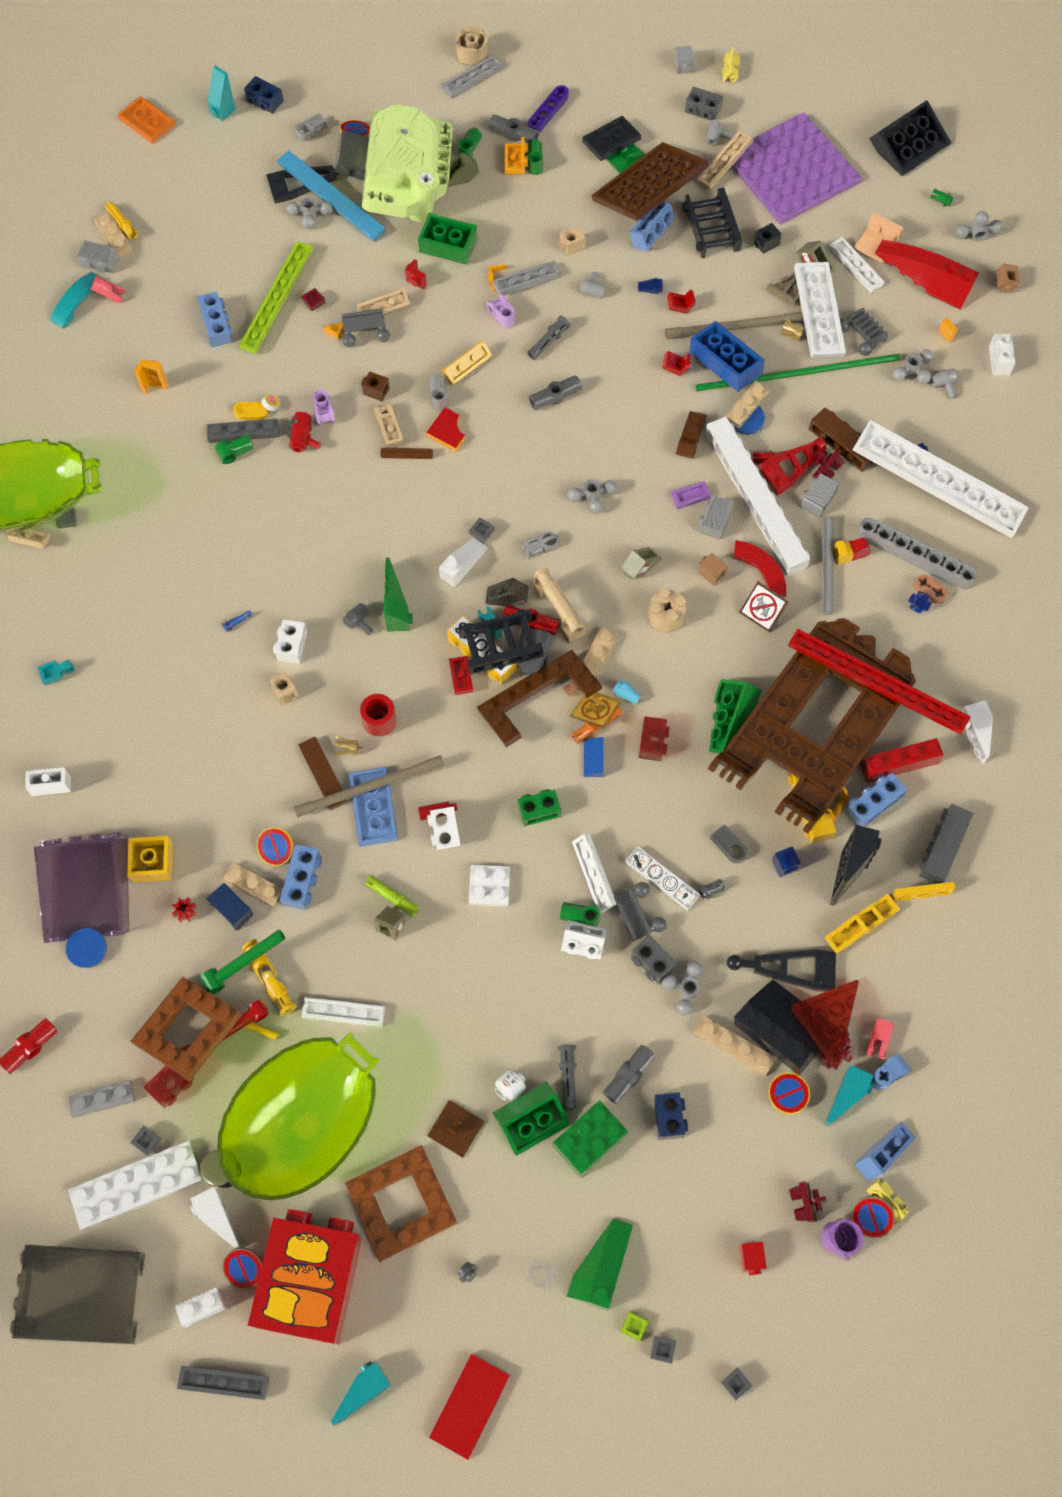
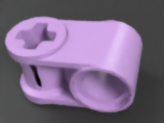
M503 294L499 295L492 302H486L489 312L502 327L510 328L515 324L514 308Z
M317 390L313 394V401L318 426L321 423L330 421L334 423L335 418L328 393L325 390Z

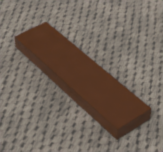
M316 736L298 744L323 796L342 791ZM346 799L335 804L329 805L330 810H333L345 803H348V800Z

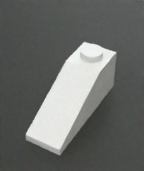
M472 538L450 554L439 567L440 578L455 588L488 547Z
M212 1187L190 1198L192 1201L190 1209L194 1217L198 1216L202 1222L234 1248L242 1247L217 1188Z

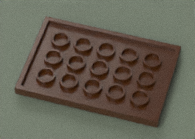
M662 142L591 196L594 202L638 221L694 177L702 173L709 167V163L706 159Z

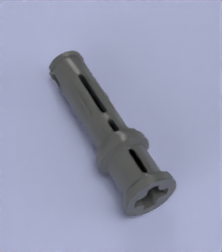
M558 316L557 321L548 327V332L527 352L528 356L532 360H536L554 339H559L561 333L565 329L570 328L569 321L564 316Z
M560 1045L558 1050L560 1051L561 1060L559 1068L562 1070L563 1109H576L574 1069L577 1067L574 1055L576 1045Z

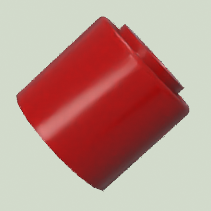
M376 693L369 695L363 700L360 705V714L364 729L369 734L379 737L392 732L397 720L392 700L386 695Z

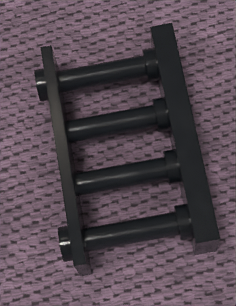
M718 188L715 198L691 202L690 196L687 194L685 202H683V211L687 213L696 240V250L700 252L701 258H705L706 249L724 245L732 246L734 252L741 251L742 237L725 188ZM713 205L719 207L717 212L696 215L694 211L697 208ZM718 218L724 221L723 225L700 229L698 223ZM723 231L728 233V238L705 242L703 235Z
M531 609L519 610L514 614L473 624L466 623L458 627L459 638L466 637L472 659L468 660L470 675L543 657L542 643L534 642L528 622L532 621ZM521 624L527 643L526 646L520 648L515 646L510 626ZM503 628L508 645L507 651H497L492 634L493 630ZM485 634L490 651L488 656H479L473 635Z

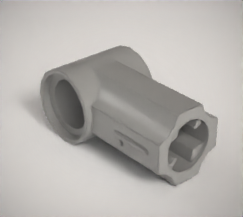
M439 373L432 374L429 377L433 408L437 411H442L445 407H448L444 376Z

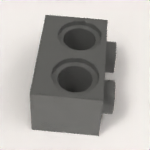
M693 86L686 99L685 112L707 120H716L722 109L723 96Z
M650 934L631 951L633 963L637 967L641 966L646 971L645 975L652 982L655 981L659 984L666 975H669L676 969L677 963ZM642 950H648L651 953V955L649 957H643L640 954V952ZM660 964L665 970L658 972L654 969V966Z

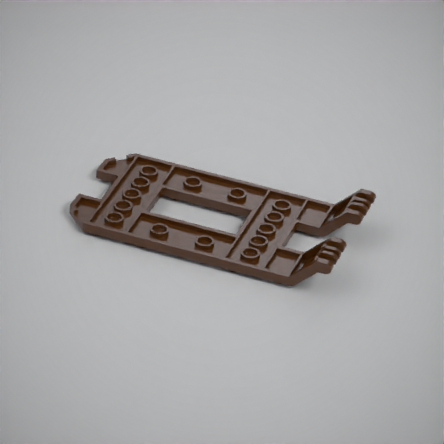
M845 618L830 622L820 621L810 632V635L912 687L916 682L908 656L895 648L891 649L884 661L852 643L860 627ZM796 651L726 749L711 762L708 770L715 772L718 765L724 766L725 768L722 769L719 777L723 779L731 771L726 781L731 783L734 777L738 775L741 779L737 782L736 788L742 790L757 774L767 759L771 760L799 778L792 791L780 802L775 813L780 816L786 807L792 811L787 815L786 820L790 822L794 815L798 814L793 825L798 826L802 818L806 819L809 822L804 826L803 831L809 834L823 817L901 704ZM831 673L861 693L826 743L821 747L790 726L826 676Z

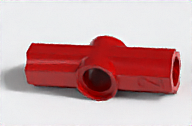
M506 605L503 616L514 614L524 609ZM531 609L532 619L535 621L528 622L529 627L556 635L560 619L539 614L537 610Z
M47 1018L43 1019L30 1032H26L16 1039L14 1046L0 1058V1065L9 1074H12L26 1060L37 1056L42 1050V1046L58 1030Z

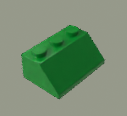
M547 1081L493 1112L502 1133L516 1156L570 1125L556 1093Z

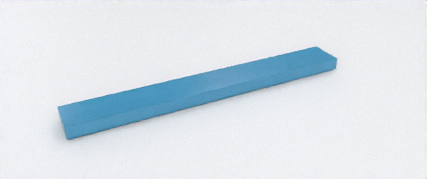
M288 150L277 160L282 168L324 202L331 203L336 212L373 242L385 232V227L291 151Z

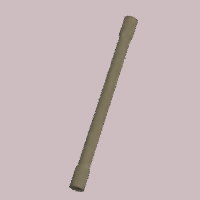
M793 312L777 316L721 322L720 324L727 330L783 324L786 319L792 323L802 322L801 312ZM710 324L665 329L666 339L696 335Z
M441 755L394 773L314 801L294 806V810L298 818L425 771L444 766Z

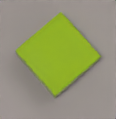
M629 1311L620 1333L641 1342L649 1320Z

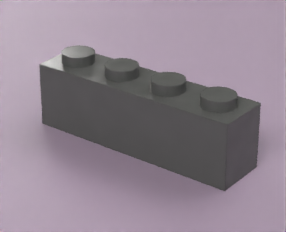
M951 804L948 809L944 808L940 819L943 820L941 826L937 825L933 833L936 836L934 842L930 841L926 852L929 854L926 859H922L918 869H921L919 877L935 884L945 882L974 813L954 804Z

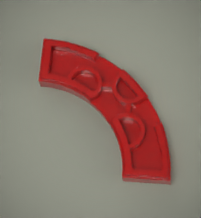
M736 540L734 559L756 567L762 573L766 586L780 596L786 597V581L776 561L761 548Z

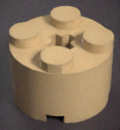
M468 26L465 30L462 31L461 29L456 35L458 61L468 65H476L488 57V36L482 28Z
M662 588L659 592L655 593L650 600L648 618L652 627L663 633L678 630L685 620L686 599L680 593L666 588Z

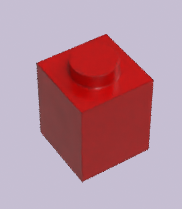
M763 1242L744 1243L739 1246L743 1272H749V1276L761 1275L762 1270L767 1269Z

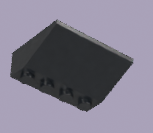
M928 100L869 138L877 153L901 176L951 144Z
M855 825L841 852L830 905L834 906L862 874L863 870L868 869L869 863L872 862L873 856L875 857L881 845L882 838H878L879 830Z
M774 979L747 1001L734 1016L735 1026L799 1076L838 1030V1028Z

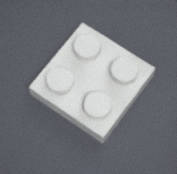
M471 865L469 905L508 907L510 866Z

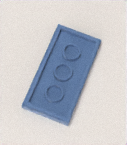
M387 767L351 772L349 773L350 785L354 787L388 775ZM390 784L352 797L360 847L398 841Z

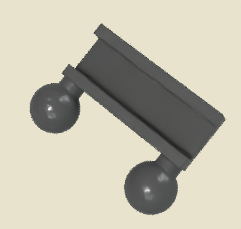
M864 307L848 316L847 319H840L842 333L847 332L851 325L866 341L861 343L858 348L859 353L863 356L871 354L872 348H876L878 343L881 341L885 342L888 338L887 331H883V326H878V321L874 322L873 316L869 317V312L865 313Z
M382 308L341 314L345 334L342 338L344 346L350 348L355 345L356 338L351 332L379 328L376 334L377 339L380 342H387L389 340L390 332L385 327Z
M638 882L634 889H630L622 895L614 896L617 910L620 912L621 919H623L624 925L627 927V931L633 941L649 935L653 931L661 933L667 927V922L662 917H655L651 924H648L636 896L646 897L650 893V887L646 882Z

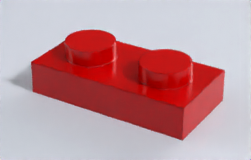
M468 657L449 658L455 695L473 693L472 679L468 669Z

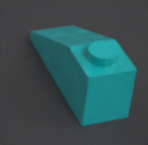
M215 65L212 72L208 105L211 115L223 121L236 109L228 74Z
M852 1065L847 1068L824 1123L825 1126L828 1127L861 1100L866 1093H871L874 1082L871 1081L874 1075Z
M369 1361L360 1368L361 1372L354 1379L331 1420L333 1426H336L392 1386L378 1362L372 1364Z

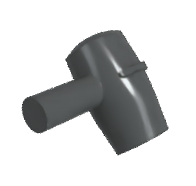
M359 603L349 610L342 618L344 624L350 629L357 625L368 636L374 631L363 621L369 613L368 608L363 603Z

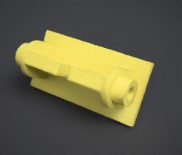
M732 47L723 58L722 82H725L726 79L736 82L738 79L740 56L738 53H734V47Z
M880 1178L866 1190L870 1196L880 1197L891 1205L895 1214L894 1224L898 1223L909 1213L907 1210L908 1206L898 1196L894 1199L890 1197L894 1191L885 1180L883 1181Z

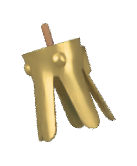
M786 319V326L783 327L785 331H781L780 336L791 337L798 341L801 335L807 336L802 334L804 327L797 326Z
M336 736V738L344 741H335V745L348 748V750L337 751L334 753L335 756L345 754L357 755L358 749H363V747H358V740H347Z

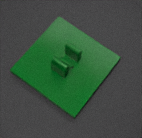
M632 144L606 159L619 173H622L642 158L644 154L635 144Z

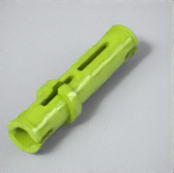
M373 875L368 877L367 880L369 882H365L366 887H369L393 903L394 906L411 915V917L416 916L420 906H417L408 900L406 895L399 894Z

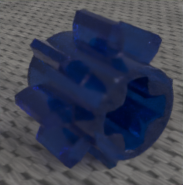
M918 591L917 594L913 593L908 600L911 603L909 608L922 614L923 610L927 612L932 605V602L929 601L931 597L922 591Z

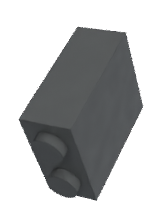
M342 130L338 140L335 172L364 180L369 143L368 137Z

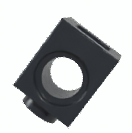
M770 223L755 231L754 245L764 254L780 245L782 234L773 223Z

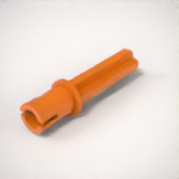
M616 706L603 726L592 722H585L584 726L571 733L572 739L578 736L574 742L578 744L586 737L593 736L594 732L621 716V708Z

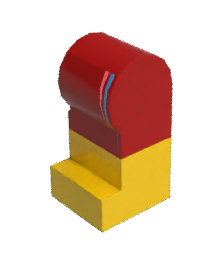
M858 538L854 541H837L833 552L837 563L842 564L864 558L871 553L866 538Z

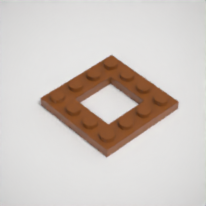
M182 976L130 1042L190 1082L242 1014L237 1009ZM188 1005L211 1020L185 1052L161 1036L185 1006Z
M422 1145L345 1182L379 1262L458 1224ZM412 1175L429 1213L390 1232L374 1193Z

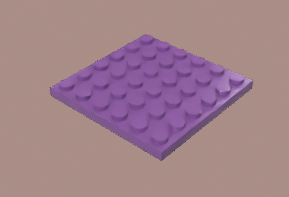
M805 112L754 137L752 144L731 166L780 225L860 183L862 180L860 174Z

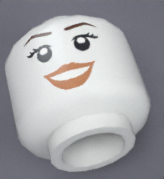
M507 1070L496 1080L495 1092L502 1100L513 1101L525 1091L524 1081L526 1079L519 1071Z

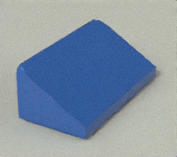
M604 737L584 740V777H603Z

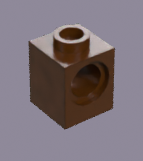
M369 371L368 375L361 382L363 395L383 401L390 389L389 379Z

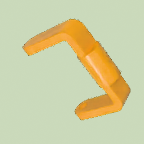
M506 264L489 267L488 280L494 292L497 291L493 286V280H495L493 272L506 270Z
M844 786L840 791L841 798L833 811L828 808L825 812L826 814H831L833 821L837 819L849 800Z

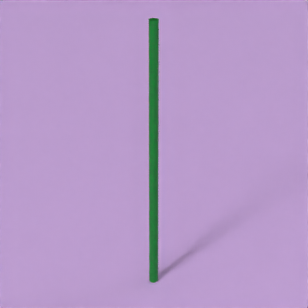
M900 354L762 374L755 380L763 382L900 361ZM724 380L695 385L696 392L730 387Z

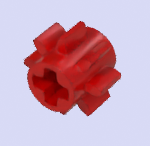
M189 897L186 900L178 898V902L172 904L176 910L172 912V915L174 917L178 916L180 923L183 920L191 922L190 918L197 915L193 910L197 905L191 903Z

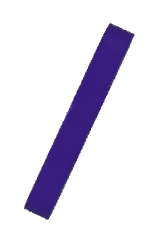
M564 85L557 86L529 118L528 127L540 133L568 100L569 89ZM554 102L557 105L550 106L549 103ZM541 113H547V114H548V115L545 116V117L540 116Z

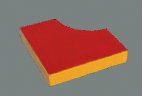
M445 407L427 430L426 436L456 452L465 440V435L458 428L460 415Z

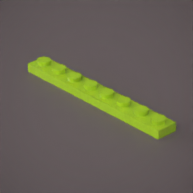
M296 241L239 345L240 350L257 354L312 253V245Z

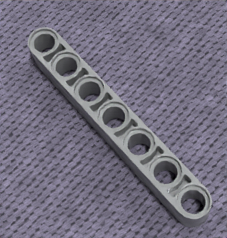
M864 518L860 523L857 535L859 538H866L869 544L961 589H969L973 585L977 577V572L973 567L873 518Z

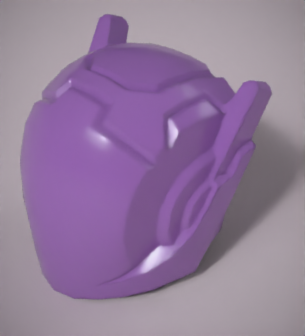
M840 1218L835 1222L825 1224L821 1232V1241L826 1251L834 1253L844 1261H849V1257L860 1250L863 1243V1234L861 1228L856 1223L847 1218Z

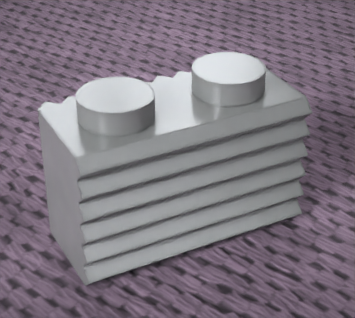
M84 240L77 254V259L83 268H94L101 273H112L116 262L119 260V256L114 247Z
M820 473L818 478L814 477L811 481L809 491L805 490L801 496V508L820 517L838 491L840 483Z
M713 496L711 501H707L704 509L706 514L705 516L701 515L698 526H701L700 533L721 539L734 503Z

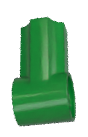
M477 128L469 129L465 137L458 141V155L462 152L473 157V151L482 138V133Z
M538 139L531 140L528 143V170L533 175H538L543 171L542 142H539Z
M247 434L230 442L227 440L220 441L215 446V450L223 464H230L236 460L237 456L254 449Z
M563 902L560 920H569L596 927L600 922V913L598 908L593 905L582 906ZM593 913L596 915V918L588 920L586 915Z

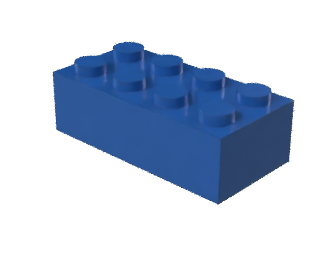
M714 321L690 338L689 353L737 392L763 374L765 359L717 321Z

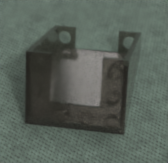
M25 1245L20 1255L22 1269L17 1277L18 1296L15 1297L13 1304L16 1312L15 1319L12 1320L10 1326L12 1339L32 1342L135 1345L138 1322L133 1321L137 1279L138 1276L143 1277L145 1254L133 1251Z

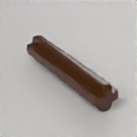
M381 448L380 455L381 458L432 459L433 449Z

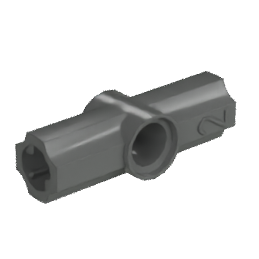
M493 114L490 119L489 128L506 134L507 138L511 141L521 140V137H524L525 142L529 143L531 140L538 139L539 131L522 125L521 121L517 118L506 119Z
M574 375L561 382H551L548 388L529 396L532 408L539 410L549 404L561 403L563 398L582 390L580 379Z
M641 1045L628 1061L626 1060L619 1068L615 1078L606 1087L603 1094L611 1102L617 1104L629 1088H632L643 1075L642 1072L655 1058V1054L648 1047Z

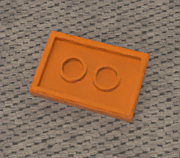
M142 96L138 97L118 114L119 120L152 144L176 125L175 120Z

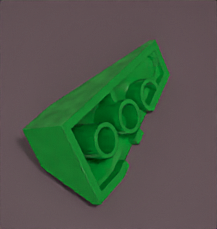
M386 557L384 618L387 632L409 631V624H413V615L409 613L407 602L389 557Z
M720 680L714 698L716 712L713 713L712 719L715 720V725L711 730L709 752L720 754L726 749L756 708L762 690L748 682Z
M616 1219L611 1220L573 1274L566 1297L607 1311L609 1310L633 1225Z

